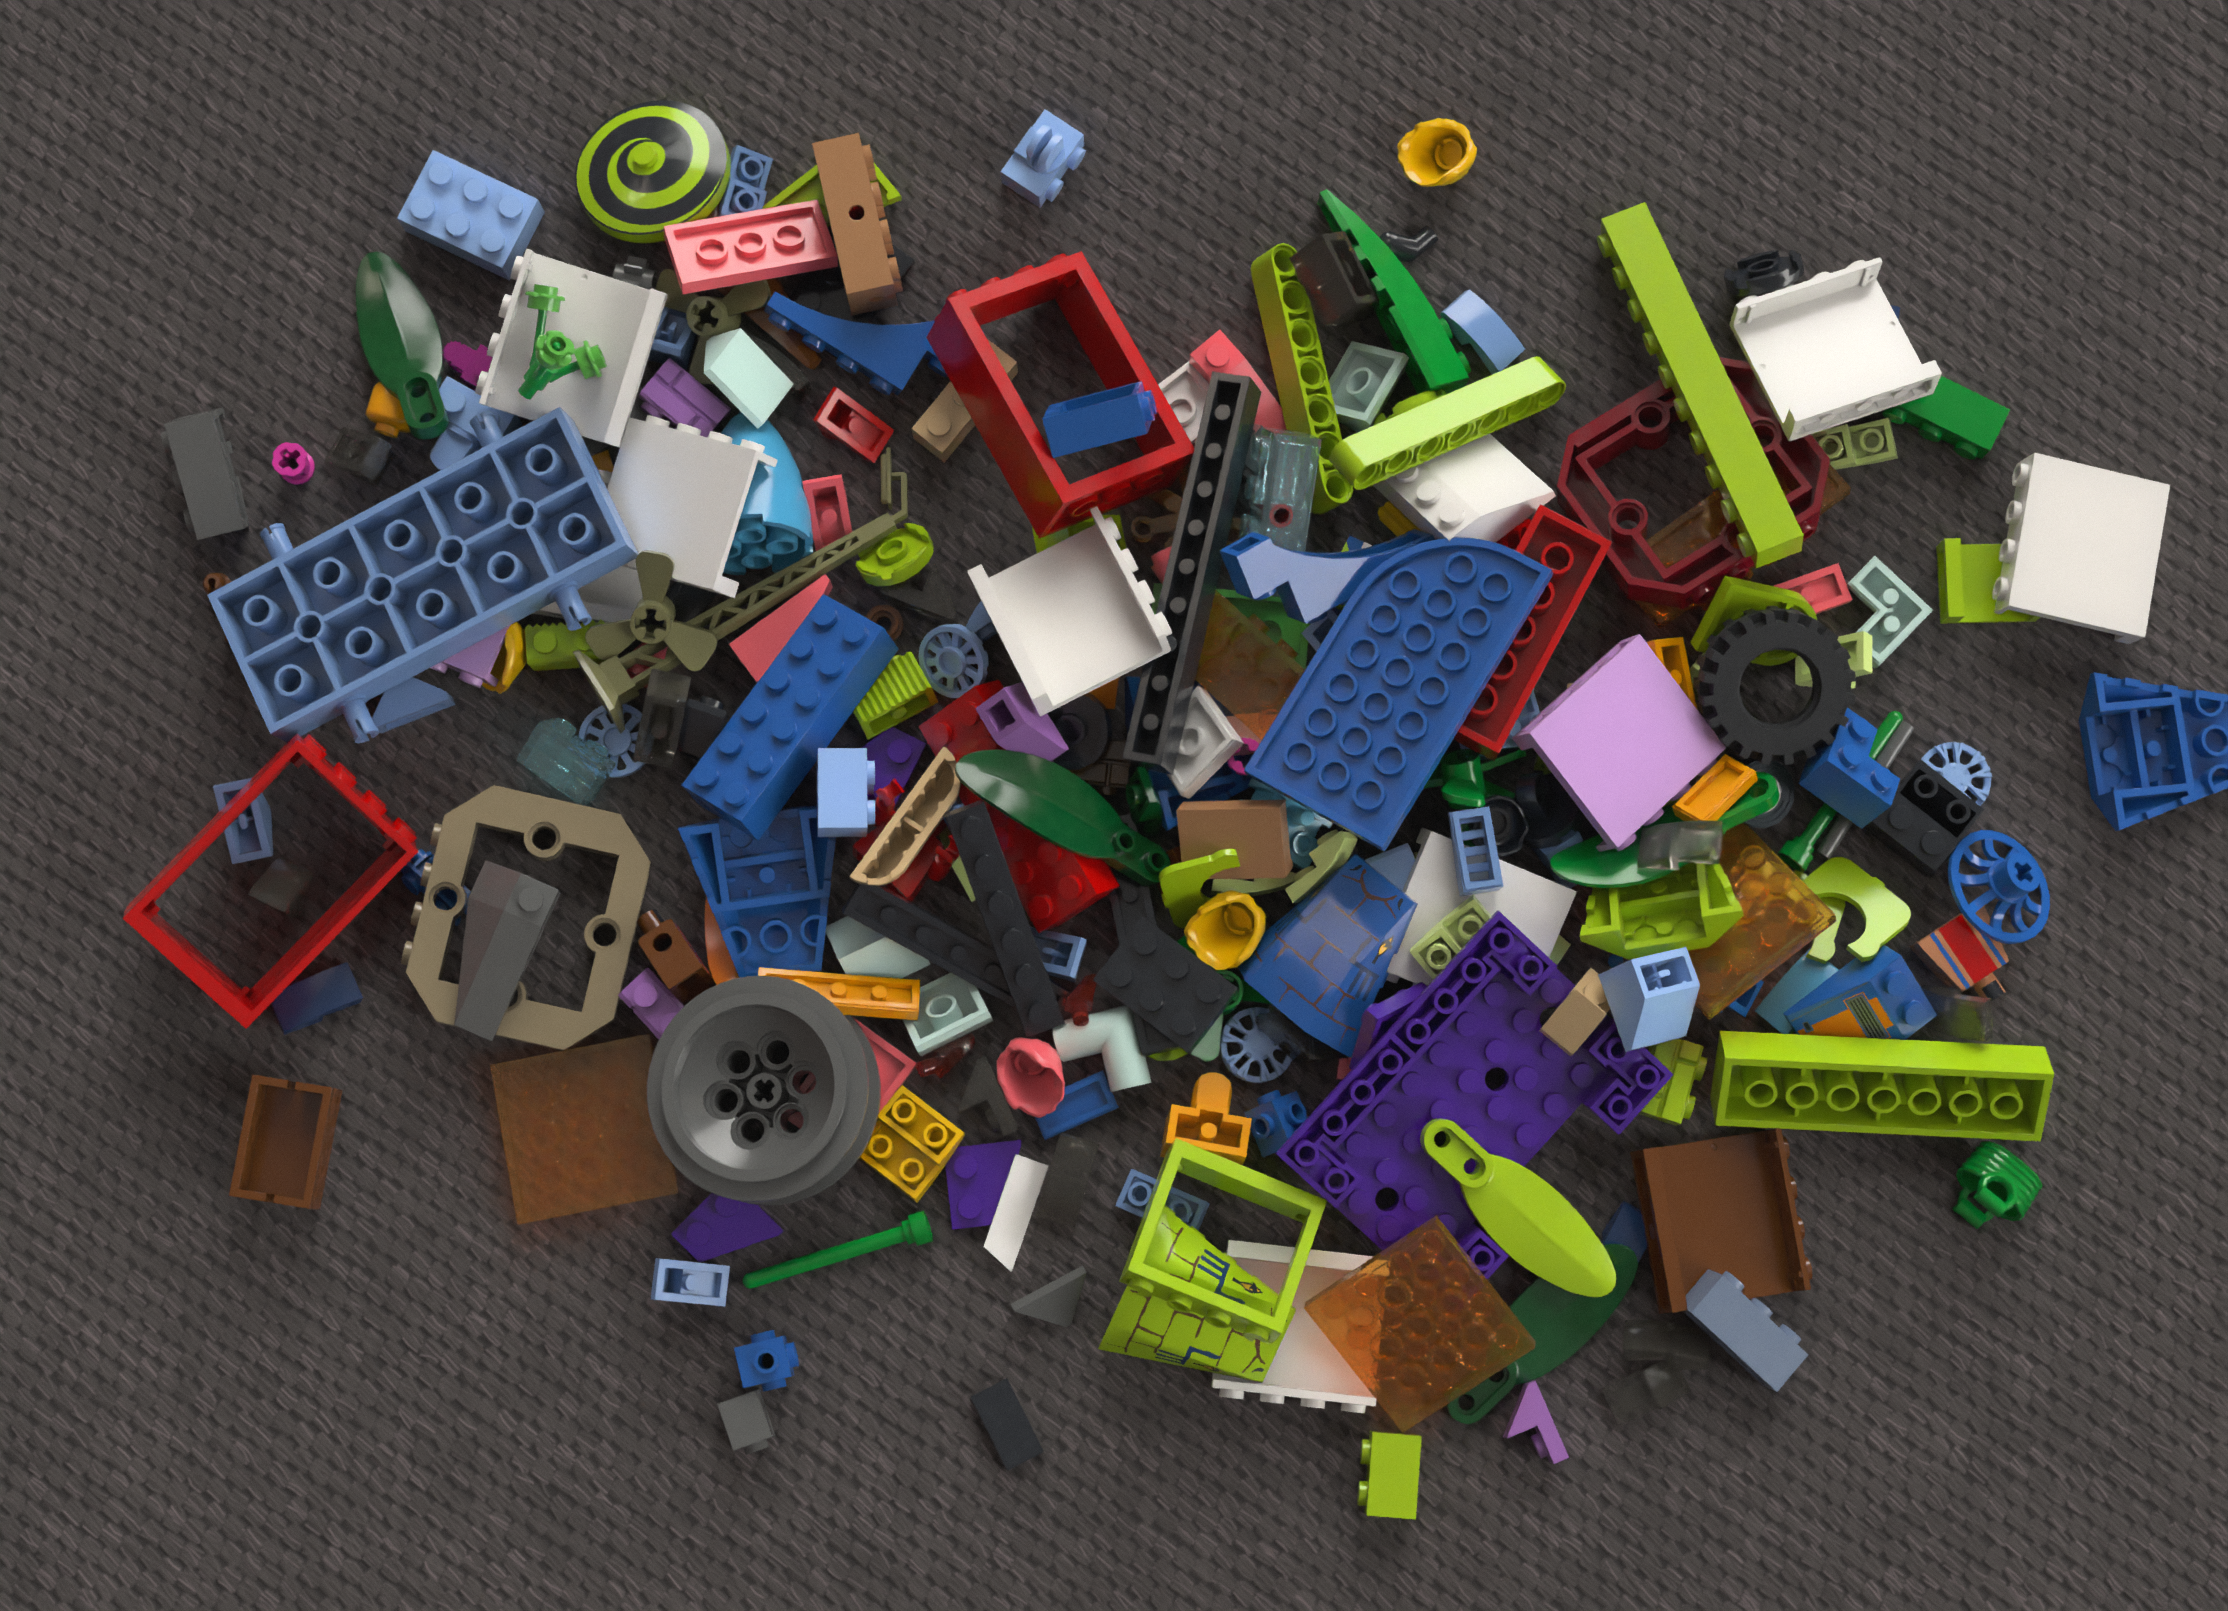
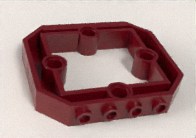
M1719 357L1757 438L1768 440L1771 443L1768 446L1762 447L1770 465L1791 490V493L1785 497L1804 535V541L1816 531L1828 478L1830 458L1811 434L1788 441L1748 362ZM1660 379L1568 435L1557 483V502L1571 521L1612 541L1601 563L1627 599L1684 609L1692 603L1699 605L1710 599L1716 592L1715 589L1721 585L1725 576L1742 579L1748 574L1749 568L1754 566L1751 556L1745 558L1740 549L1734 548L1731 545L1733 541L1737 540V535L1740 534L1735 522L1727 523L1721 531V536L1666 569L1645 541L1648 534V512L1645 506L1634 499L1616 501L1595 473L1596 469L1635 445L1645 450H1655L1667 442L1670 435V424L1678 420L1679 417L1673 403L1676 396L1672 388L1666 389ZM1647 420H1654L1659 425L1654 428H1647L1641 423ZM1625 520H1631L1637 526L1632 529H1623L1619 524Z

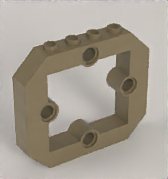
M493 785L445 814L442 824L435 823L430 847L436 848L433 863L426 862L423 869L420 886L427 888L423 903L418 901L415 903L411 918V925L417 926L413 942L406 941L401 964L407 965L406 974L436 1022L457 1027L454 1024L459 984L441 981L455 921L460 915L462 916L468 906V897L464 890V884L478 827L523 836L527 851L533 858L539 861L556 859L562 854L565 846L618 858L605 914L593 917L587 923L584 932L587 946L595 954L582 1012L528 1000L526 987L520 981L517 987L518 999L513 1006L508 1007L495 1035L566 1052L615 1021L620 999L618 994L622 991L637 928V920L639 919L651 869V862L621 814ZM539 831H552L556 835L554 846L547 850L536 848L533 841ZM445 889L455 891L458 896L456 905L450 910H441L436 906L437 893ZM602 925H609L616 930V939L609 946H600L593 939L595 930Z

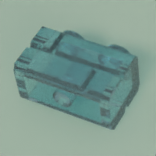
M562 718L540 721L528 738L529 741L524 745L516 758L517 762L577 804L585 805L593 802L602 789L603 783L608 779L616 766V763L607 757L608 750L595 741L588 740L585 742L575 735L577 731L575 726Z

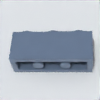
M1708 1269L1686 1294L1688 1310L1683 1312L1759 1383L1778 1392L1808 1356L1798 1345L1801 1338L1784 1324L1778 1327L1770 1319L1773 1312L1755 1297L1750 1301L1741 1292L1745 1286L1731 1273L1725 1271L1723 1274H1719Z

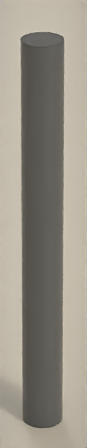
M1902 721L1875 761L1889 769L1913 733L1914 727ZM1840 814L1815 853L1826 860H1830L1853 822Z

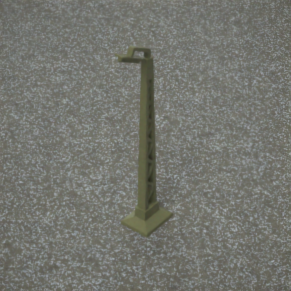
M887 447L886 454H882L880 457L882 504H888L889 510L893 509L892 481L901 480V511L892 516L886 513L742 591L735 595V598L731 597L685 623L701 628L710 624L709 630L715 633L718 641L896 531V524L908 517V478L905 472L892 473V453L890 447ZM783 583V587H782V588L776 587V586H778V585H780V584ZM760 595L767 596L758 602ZM749 602L747 609L738 608ZM722 616L732 617L720 625ZM663 640L654 644L647 643L621 658L615 655L599 665L581 651H573L585 678L620 734L625 730L622 705L639 696V689L682 663ZM667 647L665 659L652 656ZM636 664L650 667L632 679L626 671Z

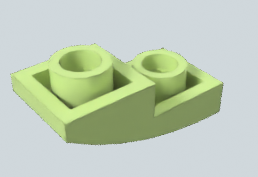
M1889 418L1851 427L1845 424L1811 434L1830 458L1829 471L1898 458Z
M1333 830L1318 839V847L1309 853L1317 867L1315 868L1312 865L1299 871L1293 877L1295 882L1285 889L1293 903H1299L1347 862L1358 840L1354 834Z
M1289 872L1286 878H1254L1253 882L1246 881V879H1213L1211 895H1217L1229 890L1247 893L1250 896L1269 894L1285 889L1295 882L1293 877L1296 873Z
M1473 894L1428 931L1410 949V953L1434 980L1491 918V915Z

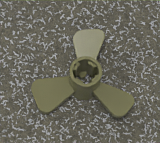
M665 269L661 272L655 290L667 294L664 307L686 313L689 328L697 335H700L689 374L701 384H714L704 374L706 341L712 336L738 329L741 323V313L766 306L771 297L767 280L738 284L724 298L700 297L696 292L682 294L675 270ZM709 315L719 318L716 326L709 323Z
M649 550L641 551L637 555L635 563L643 597L639 600L631 619L592 626L586 633V641L599 659L608 660L621 653L636 639L648 644L658 643L663 640L688 670L698 671L705 666L717 646V637L713 631L675 620V606L665 596L674 572L675 563L666 553ZM653 609L657 611L655 619L657 621L664 620L663 627L653 624L648 626L642 621L647 617V610Z

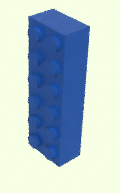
M823 594L682 783L683 788L700 806L758 841L816 763L818 748H827L855 707H857L899 650L886 630Z

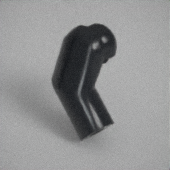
M1424 226L1412 237L1395 234L1391 231L1384 232L1379 237L1398 260L1404 262L1414 261L1438 241L1437 235L1429 226Z

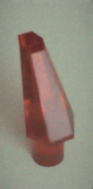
M1095 974L1084 976L1066 999L1064 1010L1072 1013L1073 1023L1076 1026H1085L1089 1023L1088 1012L1092 1011L1093 997L1097 984L1093 981L1096 976Z
M970 1033L936 1049L932 1058L917 1062L916 1069L919 1076L925 1077L936 1074L942 1079L973 1049L975 1036Z

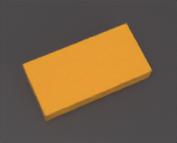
M1725 754L1672 806L1674 815L1705 833L1758 780L1756 771Z

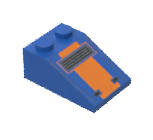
M1886 945L1879 948L1877 956L1870 961L1861 962L1859 959L1854 958L1783 1013L1795 1034L1900 1040H1906L1937 1016L1903 957Z

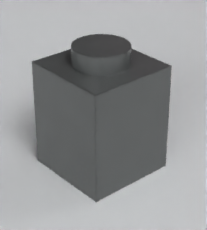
M760 1389L717 1404L733 1451L743 1448L745 1455L769 1447L767 1439L776 1435Z

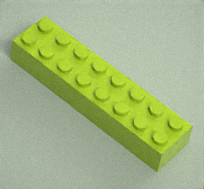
M1720 1031L1710 1101L1715 1125L2041 1141L2054 1072L2046 1048L2043 1046Z

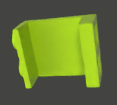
M1947 538L1936 546L1940 624L2035 622L2041 617L2013 610H2007L2001 614L1994 613L1996 600H1993L1992 592L1995 581L2001 576L2003 562L1999 561V551L2002 544L1961 545L1960 538Z

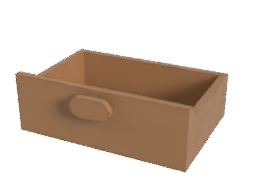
M1286 799L1184 801L1176 810L1182 862L1212 855L1222 849H1236L1241 867L1219 871L1208 879L1286 878L1293 868L1290 854Z

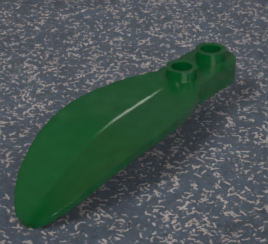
M370 252L362 259L356 280L357 321L364 353L377 380L391 395L400 401L412 435L419 439L435 438L441 435L449 424V418L439 391L444 370V356L442 355L444 354L442 351L444 348L438 325L428 303L406 271L386 254Z
M995 749L964 755L955 766L956 776L964 786L1009 818L1067 851L1087 858L1102 859L1114 869L1143 886H1153L1159 883L1160 872L1171 865L1169 856L1162 847L1125 825L1116 811L1095 789L1069 770L1052 761L1027 753ZM1119 839L1123 841L1124 847L1120 844Z
M1623 1244L1603 1245L1614 1266L1616 1283L1613 1290L1602 1297H1588L1575 1294L1541 1277L1534 1280L1502 1315L1488 1340L1482 1358L1448 1390L1445 1397V1406L1450 1416L1464 1424L1479 1421L1515 1385L1530 1382L1545 1375L1578 1351L1601 1328L1628 1292L1638 1267L1635 1252ZM1493 1366H1499L1502 1372L1501 1377L1496 1381H1491L1488 1378V1371ZM1464 1394H1469L1472 1398V1404L1467 1409H1461L1458 1404L1459 1398Z

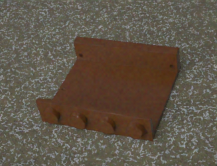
M1780 1128L1630 1152L1659 1314L1688 1310L1685 1296L1708 1269L1719 1274H1723L1725 1271L1731 1273L1745 1286L1741 1292L1748 1299L1811 1289L1812 1266L1804 1254L1802 1243L1805 1237V1228L1802 1219L1797 1216L1795 1206L1797 1185L1794 1178L1790 1176L1787 1163L1790 1157V1147L1786 1137L1782 1136Z

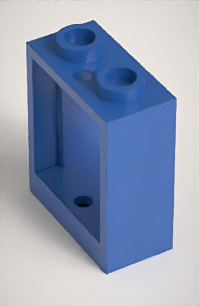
M1140 381L1049 405L1042 420L1052 456L1055 458L1148 434L1150 425L1155 420L1154 414H1157V408L1152 391H1145L1143 383Z

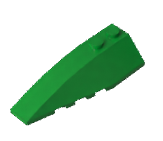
M1326 189L1320 192L1318 205L1394 351L1404 353L1409 357L1405 372L1416 393L1435 391L1437 395V391L1442 389L1445 390L1446 394L1465 387L1469 380L1468 374L1471 373V368L1465 355L1461 351L1456 353L1450 342L1453 334L1445 318L1438 319L1431 304L1410 273L1365 222Z

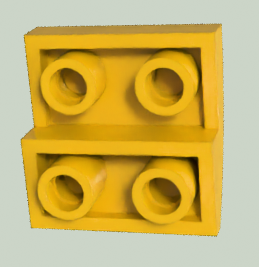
M901 1085L879 1112L878 1121L876 1122L871 1139L860 1159L915 1202H918L945 1167L965 1136V1133Z

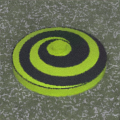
M668 100L639 103L623 109L608 118L586 141L576 165L575 186L577 195L589 218L608 235L634 243L665 241L664 226L703 220L711 214L721 201L730 178L731 160L729 149L717 125L699 109L685 103Z

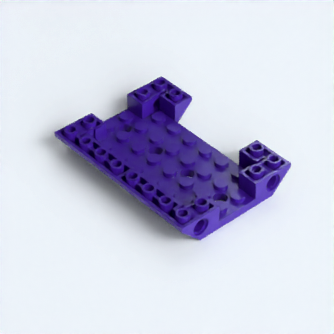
M1498 910L1276 1152L1284 1162L1359 1228L1453 1316L1457 1314L1509 1255L1473 1223L1476 1219L1463 1197L1458 1182L1424 1152L1420 1143V1135L1424 1126L1431 1120L1438 1118L1453 1121L1489 1154L1504 1157L1524 1167L1581 1103L1619 1135L1674 1075L1645 1047L1626 1052L1614 1019L1607 1015L1572 1056H1569L1539 1031L1542 1028L1540 1024L1542 1011L1548 1007H1555L1557 1009L1575 985L1556 968L1557 965ZM1494 1067L1502 1068L1505 1073L1504 1083L1496 1089L1488 1088L1485 1083L1486 1073ZM1470 1158L1464 1163V1170L1466 1173L1474 1171L1476 1163L1473 1158ZM1386 1187L1394 1189L1396 1193L1394 1204L1385 1209L1377 1207L1375 1197L1378 1191Z

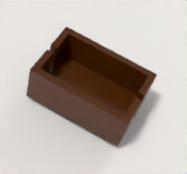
M252 1074L229 1196L320 1210L342 1090Z

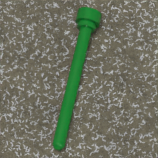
M1891 711L1879 726L1869 753V757L1873 760L1877 758L1903 721V716L1900 712ZM1824 802L1800 837L1795 836L1792 841L1787 840L1777 853L1778 857L1793 869L1804 872L1813 860V845L1837 811Z
M924 1210L908 1215L909 1219L902 1221V1226L747 1273L742 1279L743 1285L748 1289H753L905 1241L908 1244L916 1242L917 1246L932 1242L933 1235L927 1215Z

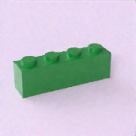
M1941 376L1933 394L1885 409L1882 415L1885 418H1889L1891 422L1897 424L1907 422L1919 428L1918 433L1930 441L1939 442L1941 439L1953 445V450L1964 458L1975 459L1978 457L1982 459L1990 452L2010 409Z

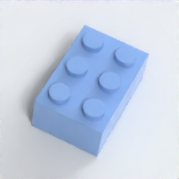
M433 150L397 219L406 232L510 281L517 255L523 256L545 212L538 199Z

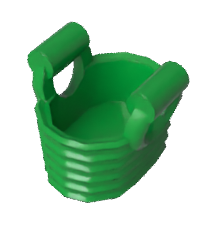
M1982 1141L1976 1147L1975 1152L1971 1153L1970 1158H1967L1966 1162L1962 1163L1961 1168H1958L1956 1171V1177L1963 1188L1959 1192L1957 1204L1952 1210L1975 1229H1978L1984 1222L1992 1219L1994 1216L2010 1221H2020L2041 1190L2042 1182L2028 1165L2005 1147L1991 1141ZM1977 1191L1973 1198L1987 1209L1985 1213L1967 1200L1971 1192Z

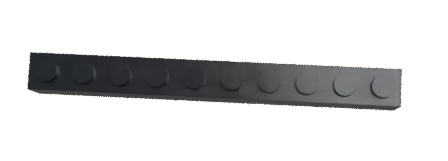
M1212 371L1156 614L1159 612L1163 613L1172 631V634L1166 636L1171 651L1144 664L1122 757L1134 768L1145 766L1148 771L1169 775L1174 773L1223 561L1219 550L1225 548L1261 396L1260 389L1251 377Z

